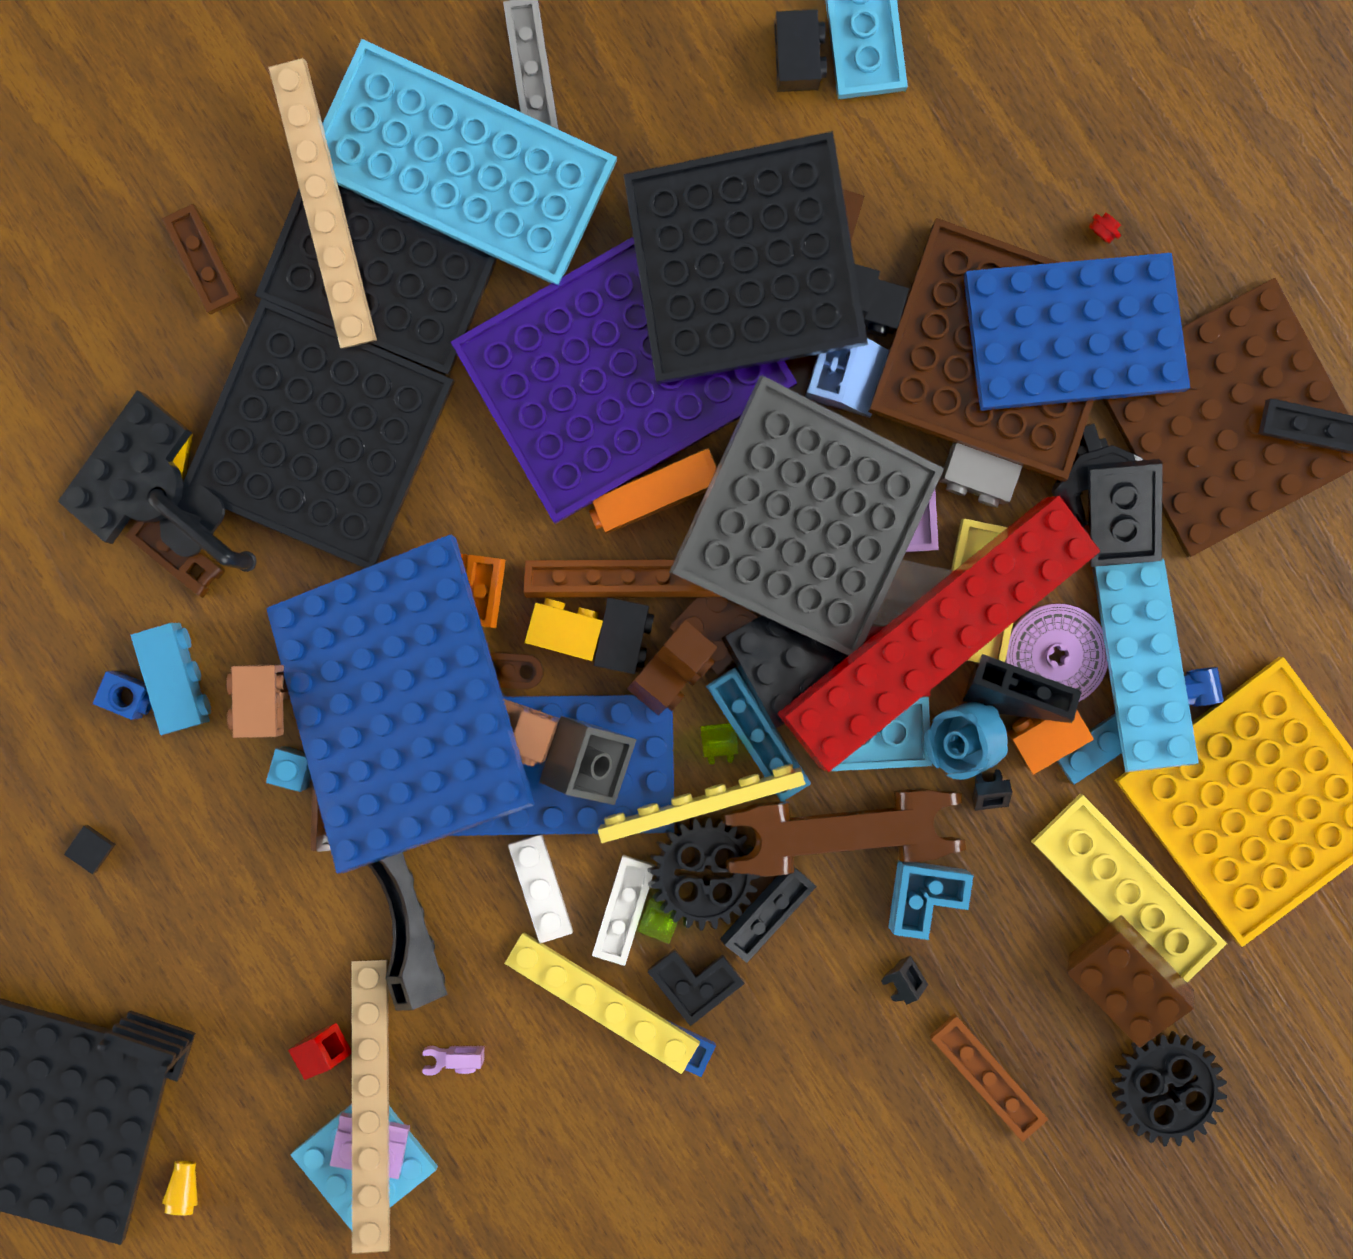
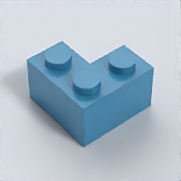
M898 860L888 928L894 935L929 940L933 906L968 910L973 875L966 869Z

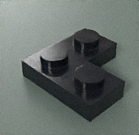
M675 948L648 969L649 975L689 1026H692L745 984L744 980L723 954L697 975H695Z

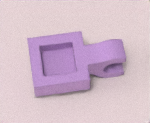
M436 1046L425 1047L423 1056L431 1055L435 1057L437 1064L424 1066L423 1074L435 1075L444 1066H446V1069H455V1072L460 1074L473 1073L476 1069H481L484 1062V1046H450L449 1049Z

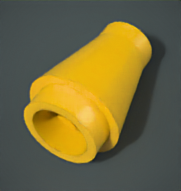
M175 1161L174 1170L162 1202L165 1205V1213L171 1215L193 1214L194 1206L198 1205L195 1174L196 1162Z

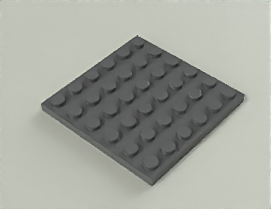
M759 376L670 572L849 656L864 644L944 468L765 376Z

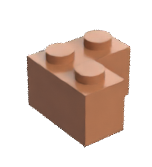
M284 665L231 666L232 673L227 675L226 685L228 694H232V709L228 710L227 723L229 730H233V738L277 737L284 735L283 700L290 699L283 673Z
M504 699L522 763L534 766L537 762L542 763L547 759L560 718Z

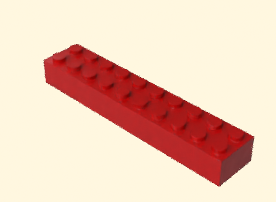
M1060 496L1042 499L777 714L818 767L827 772L832 771L1101 551Z

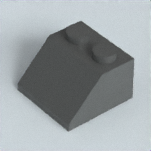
M561 716L539 783L565 795L615 805L637 739L587 722Z

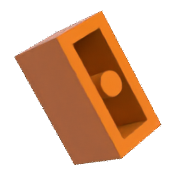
M1077 710L1072 723L1023 717L1013 723V729L1007 732L1026 768L1033 775L1094 740Z

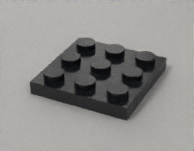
M762 615L721 638L771 729H776L785 724L777 714L848 657L846 654Z

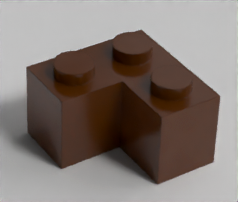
M685 620L629 685L627 690L658 716L666 708L673 711L685 697L680 691L687 682L693 686L713 665L715 661L710 656L718 647Z

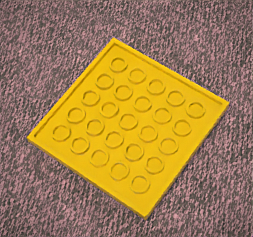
M1284 657L1276 658L1223 698V702L1215 704L1192 722L1199 760L1198 764L1125 772L1115 779V782L1235 942L1241 947L1245 946L1353 864V749Z

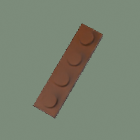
M955 1013L929 1035L931 1040L1022 1142L1049 1120Z

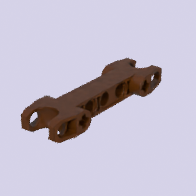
M925 788L903 789L894 791L895 808L790 817L788 801L753 803L738 810L722 813L723 824L751 826L756 835V845L748 855L726 860L727 871L729 873L755 874L764 877L786 875L795 872L793 856L898 846L899 861L902 862L937 860L943 856L966 850L965 839L960 837H939L933 826L934 817L939 810L962 803V793Z

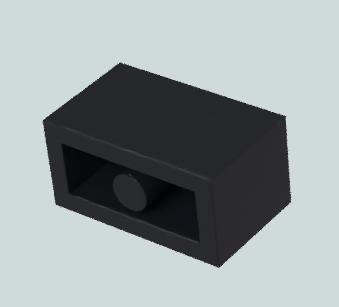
M818 9L776 11L774 36L777 92L818 90L821 78L827 77L826 56H820V44L825 43V23L818 21Z
M608 598L594 666L631 674L636 673L637 667L644 668L647 648L641 647L643 634H651L655 615L648 613L649 606Z

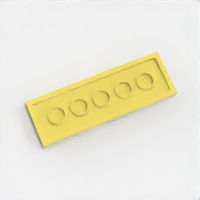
M1079 794L1031 841L1109 923L1122 915L1186 982L1194 977L1227 944L1084 795Z

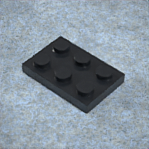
M1152 459L1088 465L1089 536L1101 551L1089 561L1091 567L1162 561L1161 460Z

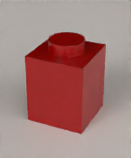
M337 1023L311 1033L288 1049L304 1080L331 1070L352 1054V1050Z

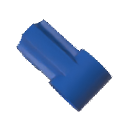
M1218 667L1201 668L1186 672L1184 678L1189 705L1205 706L1224 701Z

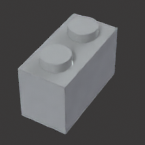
M952 443L939 482L946 484V490L951 493L965 496L966 492L979 496L978 502L998 508L999 503L1004 505L1010 502L1022 466L959 443Z

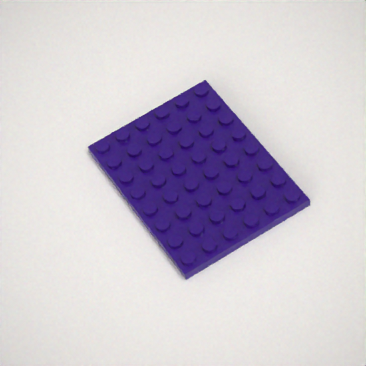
M633 237L562 277L559 286L554 283L546 286L451 341L452 346L554 524L593 503L594 500L621 487L739 419L759 376H765L788 389L797 386V382L785 361L658 384L655 378Z

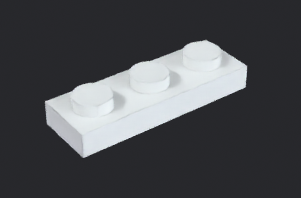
M534 835L510 843L508 847L539 943L572 934V925L543 835Z
M626 855L622 856L592 956L625 966L649 890L648 882L653 877V874L649 873L647 868L656 866L655 864Z

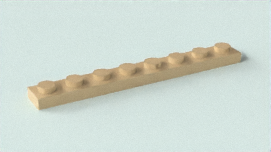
M302 58L271 66L269 71L340 348L344 349L377 341L307 61Z
M388 960L352 961V1253L387 1252L390 1250L388 985L385 978L388 970Z

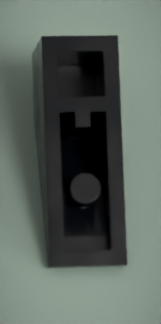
M982 654L971 672L962 701L991 705L998 710L999 714L1072 723L1082 691Z

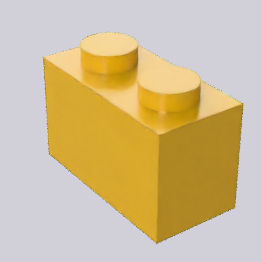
M545 598L544 604L535 603L525 643L589 661L594 660L603 620L597 619L599 612L581 607L578 608L577 613L564 610L565 603Z

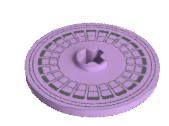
M1058 603L1037 607L1020 618L1011 631L1005 662L1082 691L1079 701L1089 696L1099 686L1105 676L1108 662L1102 628L1090 614L1078 607ZM1055 646L1059 650L1065 651V655L1060 657L1059 664L1049 659V655L1054 653L1053 647Z

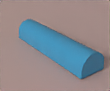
M737 667L730 669L706 686L764 777L773 775V769L792 764L793 769L801 768L777 729H771ZM802 768L801 771L806 785L775 793L780 801H785L811 784Z

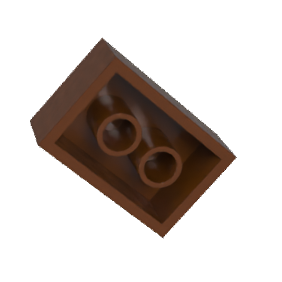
M1122 915L1069 954L1067 967L1069 976L1139 1048L1194 1009V989Z

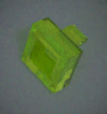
M731 724L700 726L703 756L708 758L709 764L715 763L714 756L727 755L728 763H732L734 754H738L736 732Z
M650 897L637 931L669 944L678 922L675 923L670 919L673 910L663 913L660 907L664 902H656Z

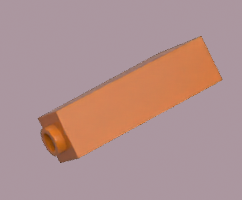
M709 448L610 491L594 500L593 505L595 508L590 509L589 513L596 529L603 527L605 533L608 534L706 493L717 470Z

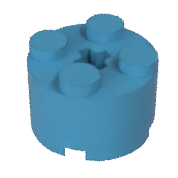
M977 702L964 703L938 714L932 720L933 723L925 735V747L930 761L936 768L940 767L948 773L947 776L952 779H968L998 764L1008 752L1007 732L1004 723L999 717L998 710L991 705Z

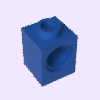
M119 671L105 672L92 703L130 720L142 718L143 714L147 715L152 708L145 682ZM126 687L133 693V701L129 706L121 698L122 691Z

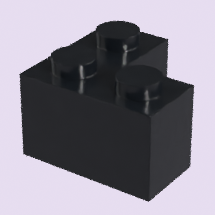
M855 264L864 323L868 327L867 332L881 337H886L887 333L893 335L898 328L909 288L879 280L880 271Z

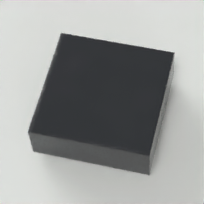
M85 825L64 855L91 874H94L116 844L89 825Z

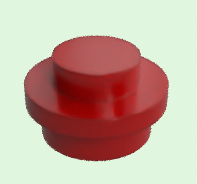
M1106 212L1102 217L1096 213L1093 215L1092 219L1094 221L1089 225V228L1106 243L1110 244L1115 238L1118 240L1122 236L1118 231L1121 224Z

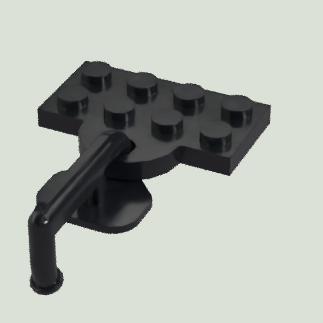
M137 390L58 502L105 543L113 544L131 518L150 523L160 521L162 541L178 555L193 557L203 548L224 566L237 568L244 572L253 570L257 563L253 553L249 551L234 552L213 535L224 519L225 507L222 500L202 485L183 488L184 483L181 472L173 462V459L192 432L148 395Z

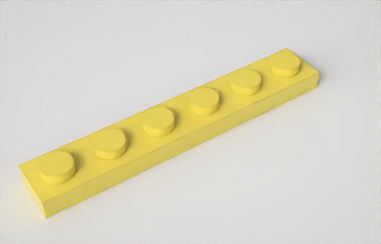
M788 764L773 769V775L760 779L759 774H753L740 778L738 780L740 785L726 788L725 784H718L706 788V794L692 798L691 793L683 794L672 798L671 805L659 808L657 803L638 808L639 814L626 818L624 813L604 818L605 824H601L598 828L601 843L806 785L801 768L793 769V765Z
M525 932L521 934L504 963L680 1074L683 1073L700 1044V1041L548 946L543 943L540 944L538 940Z

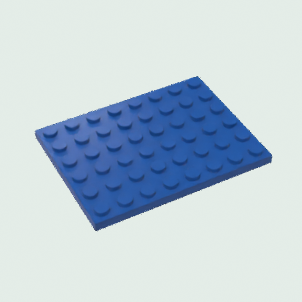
M447 535L266 608L281 665H284L285 681L337 873L349 872L535 805L456 537Z

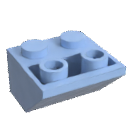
M867 338L868 345L817 354L805 398L870 418L872 413H869L868 410L889 350Z

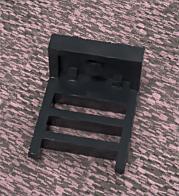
M130 1010L127 1018L123 1017L120 1024H115L112 1031L108 1030L106 1032L104 1040L98 1045L97 1051L104 1053L109 1048L159 1065L158 1072L163 1074L168 1072L167 1079L178 1082L182 1077L196 1033Z

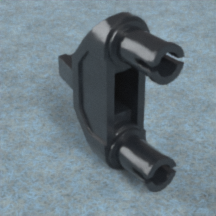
M1087 424L1069 478L1065 482L1056 480L1051 490L1052 495L1060 496L1082 527L1089 525V522L1086 518L1080 495L1083 494L1084 490L1088 489V465L1145 459L1114 445L1108 446L1106 438L1099 439L1095 424Z

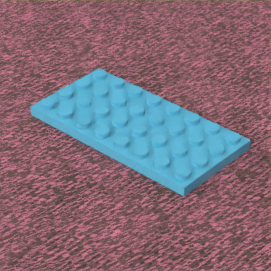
M363 39L360 41L322 124L338 185L558 286L566 273L617 162V157Z

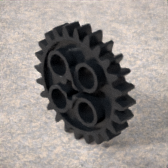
M704 816L702 825L699 824L696 818H690V828L678 822L677 828L679 833L675 835L669 830L665 831L669 839L667 844L661 841L656 842L662 850L661 854H650V857L658 862L657 866L647 868L649 873L657 877L648 882V886L651 888L659 889L652 898L656 902L665 900L660 910L663 913L673 910L670 919L676 923L683 917V925L686 928H690L694 920L696 927L703 931L706 921H708L713 929H717L719 918L725 923L730 924L729 913L734 912L741 916L742 912L738 905L740 903L751 904L745 895L747 892H757V889L750 885V880L758 879L760 875L733 873L732 877H722L706 874L701 879L695 874L675 875L674 871L676 869L702 872L706 867L712 872H728L726 862L717 865L715 862V855L720 849L727 848V860L748 855L754 847L751 845L742 846L748 837L742 833L735 836L736 826L729 825L724 830L725 824L719 818L714 826H712V820L708 816ZM687 847H694L695 856L693 860L689 863H682L681 854L683 850ZM690 881L693 885L691 894L684 898L679 897V887L683 883ZM719 883H725L726 891L723 897L714 899L712 894L714 887Z
M1171 1031L1168 1040L1164 1034L1160 1033L1156 1036L1155 1042L1150 1040L1141 1048L1132 1042L1131 1046L1135 1053L1131 1056L1122 1052L1121 1055L1127 1063L1125 1066L1115 1065V1068L1122 1075L1121 1077L1111 1079V1082L1120 1088V1090L1111 1094L1116 1101H1122L1115 1108L1120 1114H1126L1122 1119L1128 1127L1134 1125L1133 1131L1138 1136L1145 1133V1138L1150 1143H1153L1158 1136V1140L1163 1146H1167L1170 1137L1177 1146H1181L1182 1136H1186L1193 1143L1195 1142L1194 1131L1196 1130L1206 1135L1207 1131L1203 1124L1206 1121L1210 1124H1217L1211 1114L1213 1111L1223 1112L1224 1109L1216 1102L1217 1100L1227 1098V1095L1218 1089V1087L1227 1084V1081L1221 1076H1216L1223 1070L1222 1066L1218 1063H1212L1216 1056L1210 1051L1204 1052L1206 1046L1201 1042L1197 1041L1193 1044V1039L1187 1034L1180 1041L1179 1035L1174 1031ZM1183 1059L1184 1065L1182 1069L1173 1073L1171 1070L1173 1063ZM1152 1073V1081L1146 1086H1140L1142 1076ZM1194 1075L1197 1076L1195 1080L1190 1081ZM1170 1083H1172V1084L1170 1085V1090H1171V1092H1169L1168 1094H1166V1092L1168 1091L1167 1085L1170 1084ZM1192 1091H1197L1196 1100L1186 1104L1187 1095ZM1147 1096V1098L1145 1099V1101H1144V1102H1141V1099H1142L1143 1097ZM1160 1105H1166L1165 1113L1161 1117L1155 1118V1109Z

